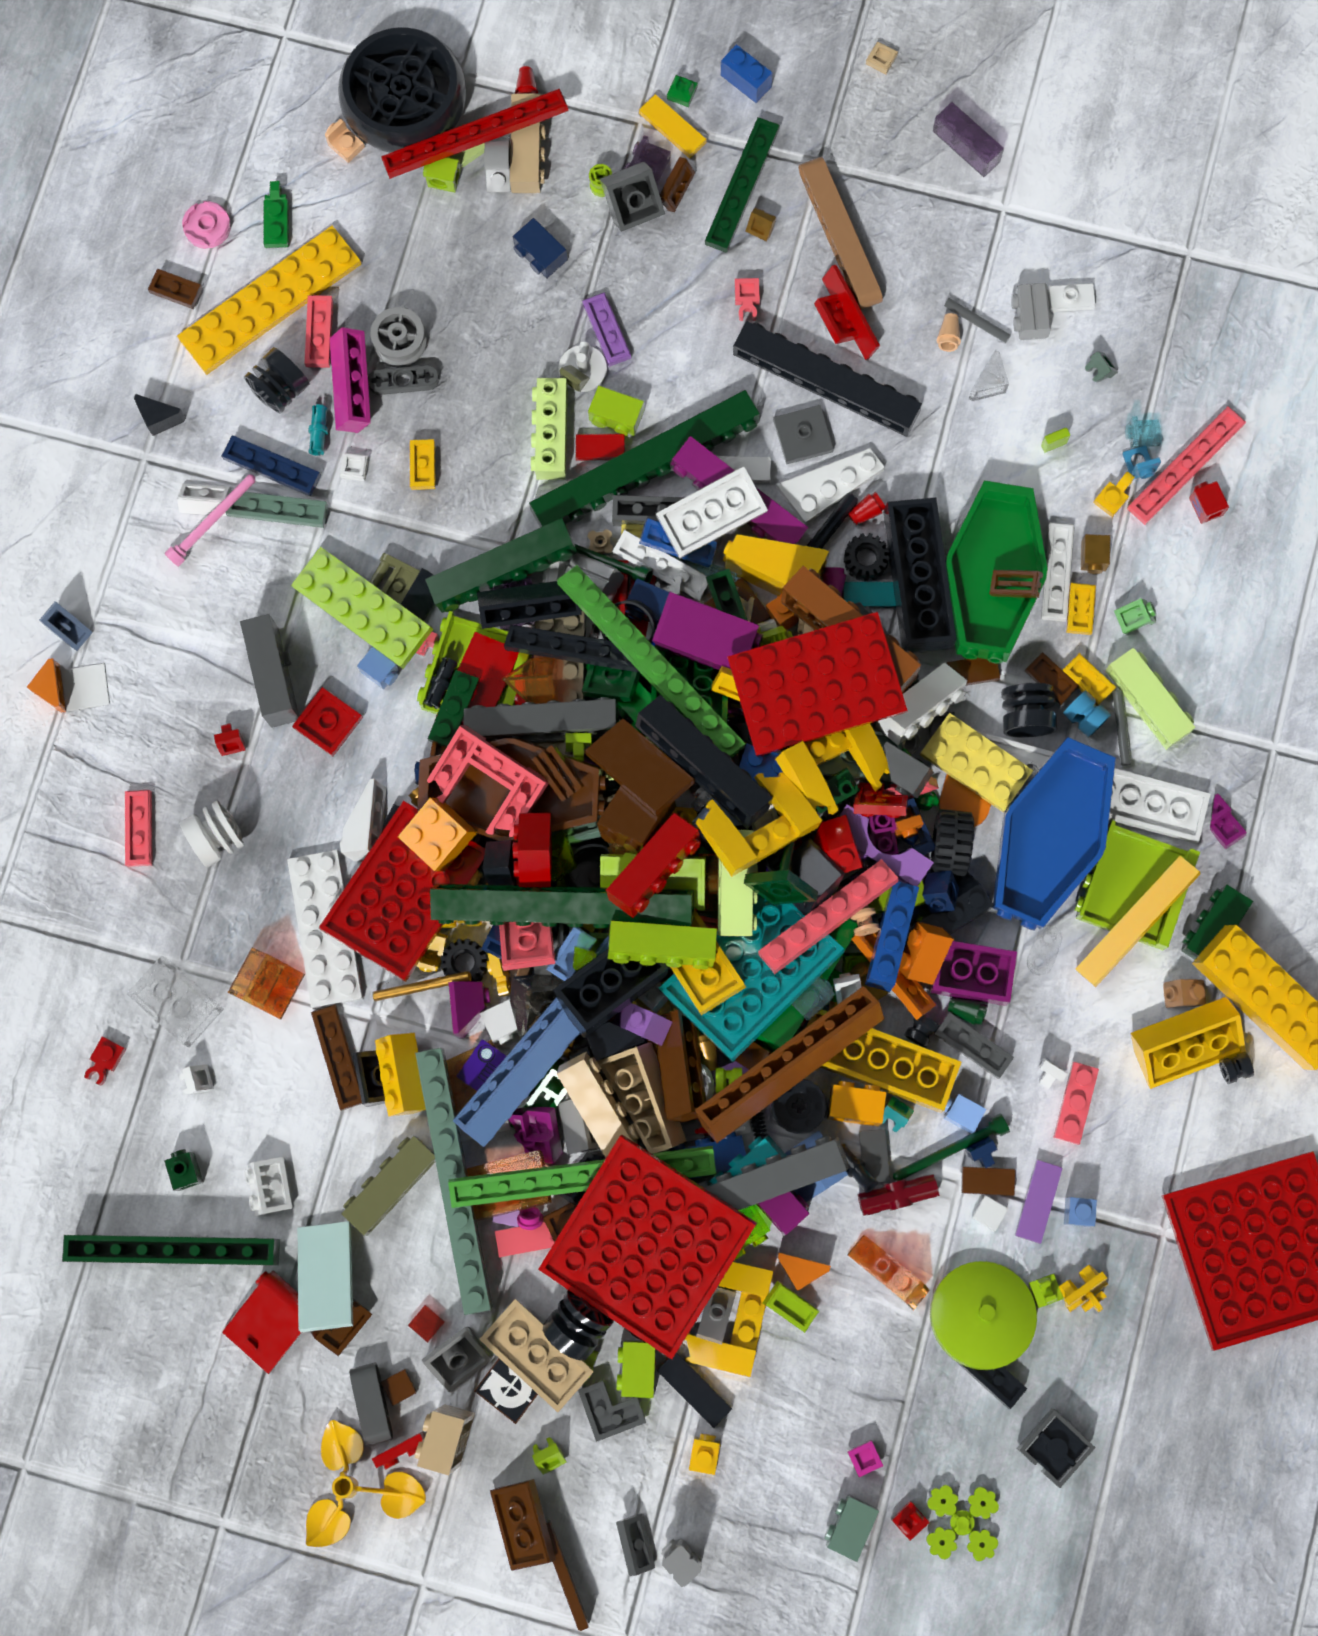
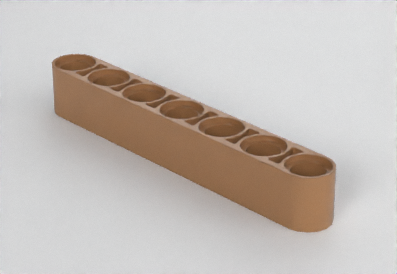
M823 157L799 164L798 169L802 182L845 282L855 297L858 306L863 310L882 303L883 297L880 287Z

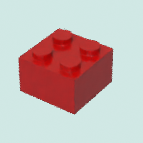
M519 813V824H514V840H518V842L513 843V858H518V861H514V877H519L520 887H551V813Z

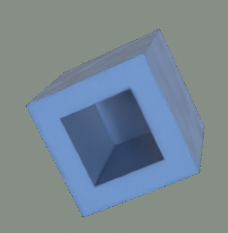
M374 647L368 651L357 665L363 675L383 690L387 685L391 686L398 677L399 669L397 665Z
M1074 1197L1065 1198L1064 1225L1095 1227L1097 1200Z

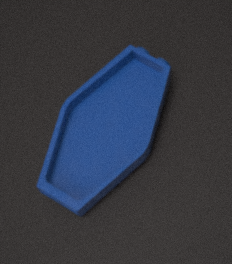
M1067 737L1008 807L1002 821L993 899L994 906L992 907L998 911V916L1010 921L1012 917L1022 921L1021 926L1033 931L1036 928H1043L1101 859L1106 848L1116 757Z

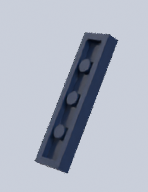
M234 435L231 436L221 455L223 460L310 497L321 477L320 472Z

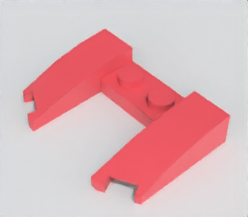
M459 726L427 782L436 781L443 793L437 798L443 804L470 764H472L511 790L487 828L486 833L494 835L496 829L510 830L509 837H514V824H519V813H530L549 783L544 776L530 767L526 768L485 741V737L468 726Z

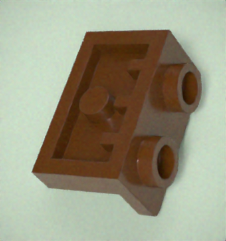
M353 1298V1326L310 1332L314 1339L339 1357L373 1314Z

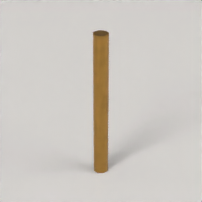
M470 971L382 989L373 991L374 1001H380L449 986L448 982L471 981L472 977Z

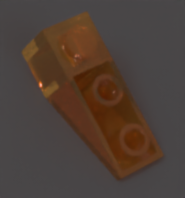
M865 1235L859 1239L847 1254L913 1311L930 1291L919 1278Z

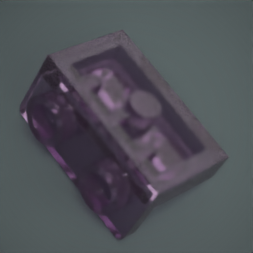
M644 135L641 142H636L632 154L634 157L631 162L626 163L624 169L645 162L652 169L657 185L671 157V151L649 143V137Z

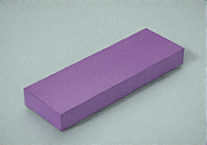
M605 292L583 300L584 309L608 366L611 367L631 359V353Z
M1036 1160L1015 1236L1041 1244L1062 1167Z

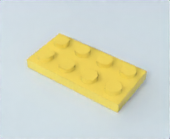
M951 713L947 715L920 753L923 758L1003 813L1034 771Z

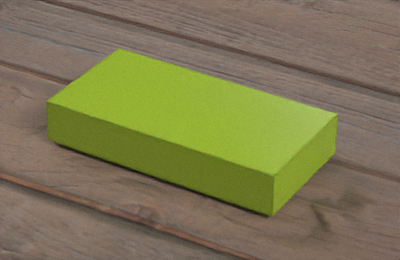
M778 1281L763 1301L764 1305L804 1333L819 1313L818 1309Z

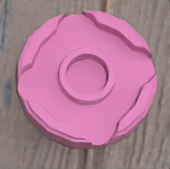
M203 201L204 203L199 205L196 203L185 212L182 220L183 231L188 241L194 246L203 249L214 248L222 244L228 238L231 230V221L226 210L218 203Z

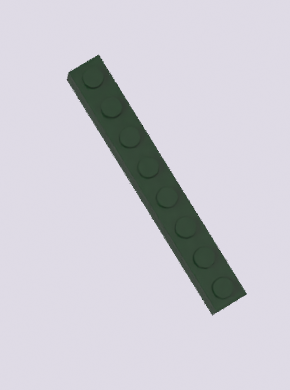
M64 1235L62 1262L279 1265L280 1239Z

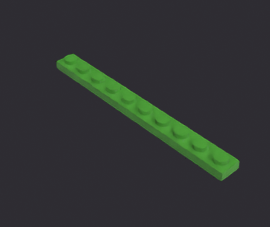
M578 565L557 579V584L654 688L667 701L672 702L681 715L689 718L703 735L709 736L716 747L722 752L729 754L731 758L745 748L744 741Z
M713 1146L651 1153L688 1178L716 1174ZM605 1159L449 1179L451 1207L586 1191Z

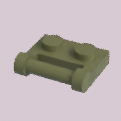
M383 553L379 559L381 562L369 582L378 587L388 568L393 567L394 570L384 585L382 592L401 604L420 571Z

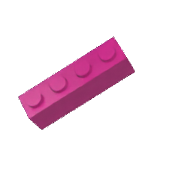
M342 327L330 337L335 426L338 431L359 433L371 423L365 333L362 330Z

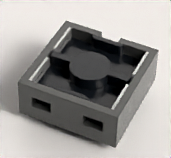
M1051 1408L1016 1449L1032 1464H1040L1043 1467L1041 1472L1057 1487L1061 1488L1096 1447L1055 1409Z

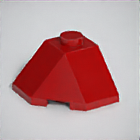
M847 815L821 822L813 841L845 873L862 868L863 862Z

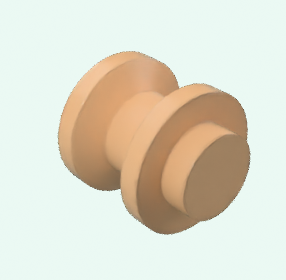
M867 905L851 917V920H856L858 925L854 930L855 936L869 935L880 930L879 924L873 923L872 916L876 914L875 908H869V905Z

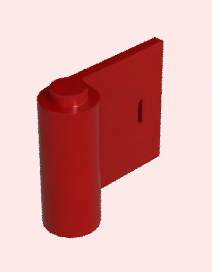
M274 1270L270 1273L265 1271L255 1282L258 1285L257 1288L222 1331L227 1338L268 1374L271 1373L293 1343L303 1333L299 1331L298 1291Z

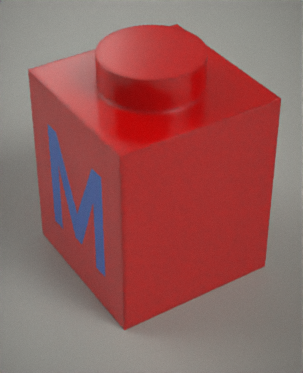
M1207 481L1194 487V491L1189 497L1201 524L1223 516L1229 508L1217 481L1210 484Z

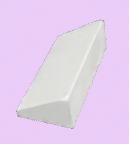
M183 483L177 498L179 512L209 515L229 495L231 487Z

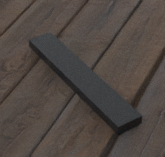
M510 625L504 648L507 651L639 672L610 640Z

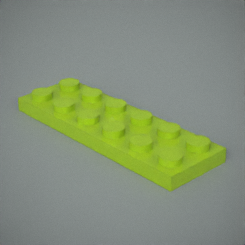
M321 546L291 584L295 590L402 669L405 668L433 631V628Z

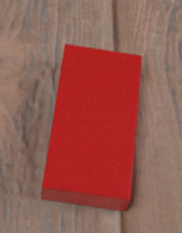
M624 434L576 435V461L611 460L625 453Z

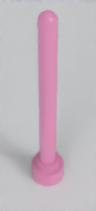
M252 474L247 475L179 546L177 544L174 547L171 546L164 554L179 567L185 561L186 552L255 483V476Z

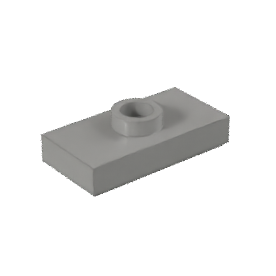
M717 1287L704 1308L696 1337L722 1345L736 1296L735 1292Z

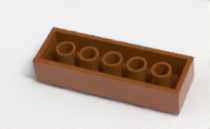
M804 565L782 589L781 603L813 630L863 616L860 614V609L851 601L847 603L840 597L841 593L832 585L827 586L821 581V576L814 569L810 568L808 570ZM888 634L885 635L903 693L917 678L921 664L914 653L904 651L899 646L898 640Z

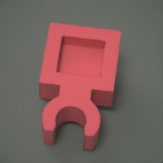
M759 278L735 279V305H742L739 308V320L743 321V314L750 312L752 320L756 321L757 309L754 305H759L760 303Z

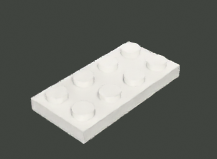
M743 466L656 513V517L680 559L766 513L768 509Z

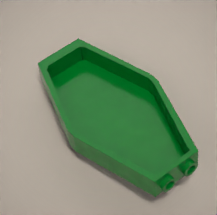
M984 480L948 552L946 568L957 638L955 642L956 654L963 655L966 659H988L989 662L995 664L1007 662L1037 598L991 596L989 593L993 570L1040 571L1043 573V577L1039 581L1041 583V588H1038L1039 593L1046 581L1048 568L1034 488ZM998 577V581L1032 582L1033 578ZM997 587V589L1031 590V588Z

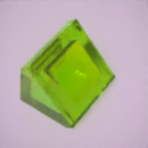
M575 945L574 970L580 969L596 958L598 954L596 950Z

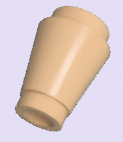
M948 313L944 316L936 340L938 347L946 352L955 351L961 343L959 317L956 314Z

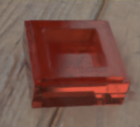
M424 1305L408 1326L428 1343L444 1325L445 1321L431 1308Z

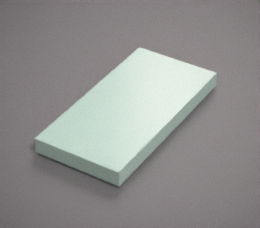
M350 1222L297 1228L299 1331L309 1332L353 1326Z

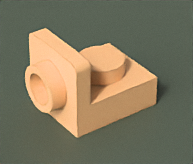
M342 119L332 123L325 133L328 146L347 163L365 148L364 143L346 127L345 121Z

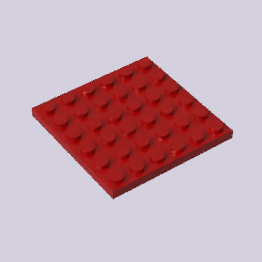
M620 1135L538 1270L579 1298L582 1297L591 1306L670 1359H673L757 1225V1222L626 1136Z
M1314 1151L1161 1195L1212 1351L1318 1320V1163Z

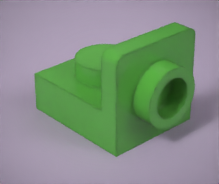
M1142 598L1114 610L1124 634L1147 624L1152 625L1156 623L1154 616L1157 613L1152 602H1147V600Z

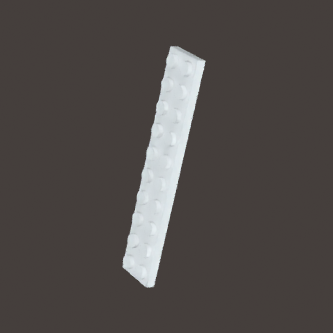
M978 732L1034 770L1017 795L1023 791L1054 753L1053 751ZM1114 768L1109 820L1197 844L1200 840L1210 794Z

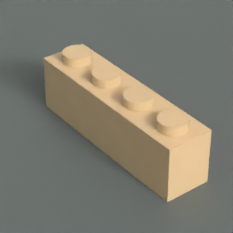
M512 94L511 107L536 98L540 94ZM541 122L511 133L510 186L512 193H540V184H545V170L541 169V162H545V147H541V140H545L546 130L545 125H541Z
M585 1052L560 1065L557 1076L604 1156L607 1158L620 1135L626 1136L636 1144H638L640 1137L633 1124L629 1125L625 1116L627 1114L623 1105L620 1102L617 1103L612 1096L614 1092L609 1081L603 1080L599 1074L600 1067L594 1057L590 1058L588 1053Z

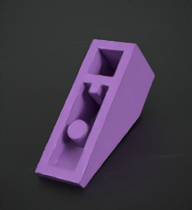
M632 1003L608 1020V1022L661 1046L672 1024V1021Z

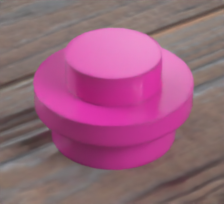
M526 1206L520 1210L517 1216V1224L523 1229L534 1230L543 1224V1215L537 1207Z

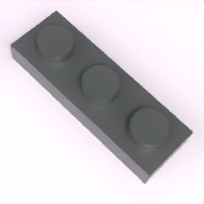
M950 1012L934 1034L997 1079H1000L1014 1058Z

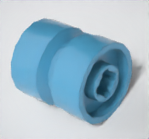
M1085 690L1068 706L1063 714L1072 723H1079L1078 729L1089 738L1108 720L1111 714L1102 705H1095L1096 699Z

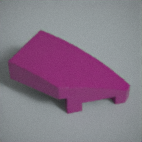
M1217 793L1214 797L1210 831L1226 850L1244 838L1247 832L1231 814L1232 809Z

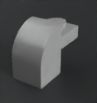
M496 138L485 142L484 164L487 192H511L510 138Z

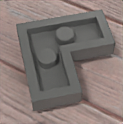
M604 1381L578 1390L596 1442L646 1423L638 1397L612 1406Z

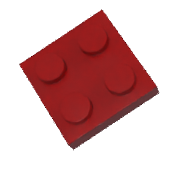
M322 687L292 727L333 757L363 719V716Z

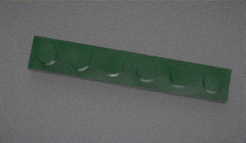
M757 117L706 236V246L725 253L728 252L779 132V124Z

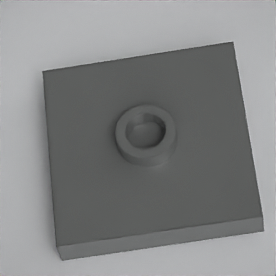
M821 405L773 417L786 465L833 453L834 448Z

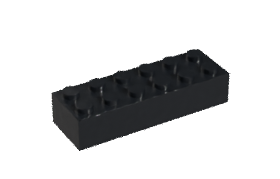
M937 498L889 501L886 503L883 515L902 649L906 652L952 649L957 638Z

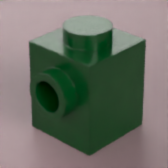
M186 1149L171 1153V1158L164 1160L173 1191H181L204 1183L195 1153H186Z

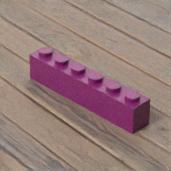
M691 436L671 461L672 470L680 477L684 478L686 476L692 480V485L698 491L735 471ZM756 487L768 511L747 522L752 527L751 531L762 539L765 537L768 540L796 544L809 527Z

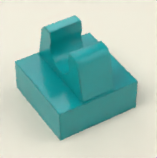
M892 1096L884 1108L882 1124L887 1119L893 1120L895 1125L892 1131L897 1132L900 1128L905 1127L914 1110Z

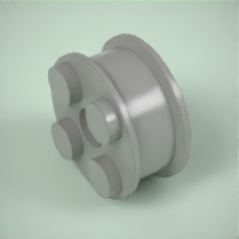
M403 307L389 308L381 312L372 323L370 331L371 340L377 355L385 363L392 366L410 365L417 361L424 353L427 343L426 333L421 319L413 311Z

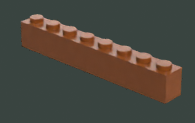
M862 986L695 1109L703 1128L716 1143L724 1139L884 1020L879 1001Z

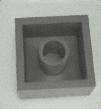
M645 162L600 179L613 222L621 232L665 215L652 169Z

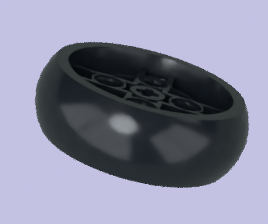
M390 28L368 36L351 51L339 77V104L345 120L359 138L374 148L391 153L454 129L465 105L466 80L455 54L437 37L415 28ZM434 65L438 66L448 77L449 90L447 95L438 91L435 76L431 72ZM412 70H418L415 73H410ZM358 87L367 90L368 102L373 109L370 117L362 113L357 106L356 94ZM422 99H427L425 102H419ZM389 109H395L392 112H387Z

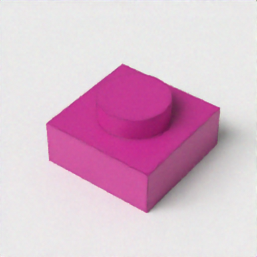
M872 1440L847 1451L858 1477L883 1466Z

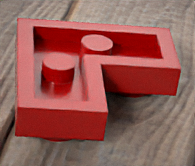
M859 782L858 788L860 791L856 793L854 814H861L865 817L887 815L891 818L906 816L908 795L885 794V783H882L881 788L875 792L870 783Z

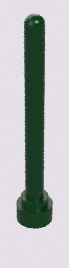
M575 544L578 553L614 567L619 572L632 576V579L635 581L640 579L647 583L651 582L653 568L645 565L634 567Z
M1000 1113L991 1118L992 1121L988 1122V1126L893 1173V1179L901 1181L991 1135H1000L1001 1137L1009 1133L1010 1129Z

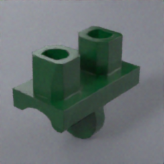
M848 768L825 778L836 804L860 791ZM816 806L819 814L828 809L827 807Z

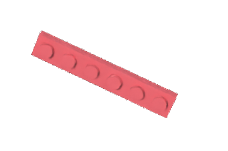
M881 859L758 951L759 956L772 972L776 974L898 882V877Z

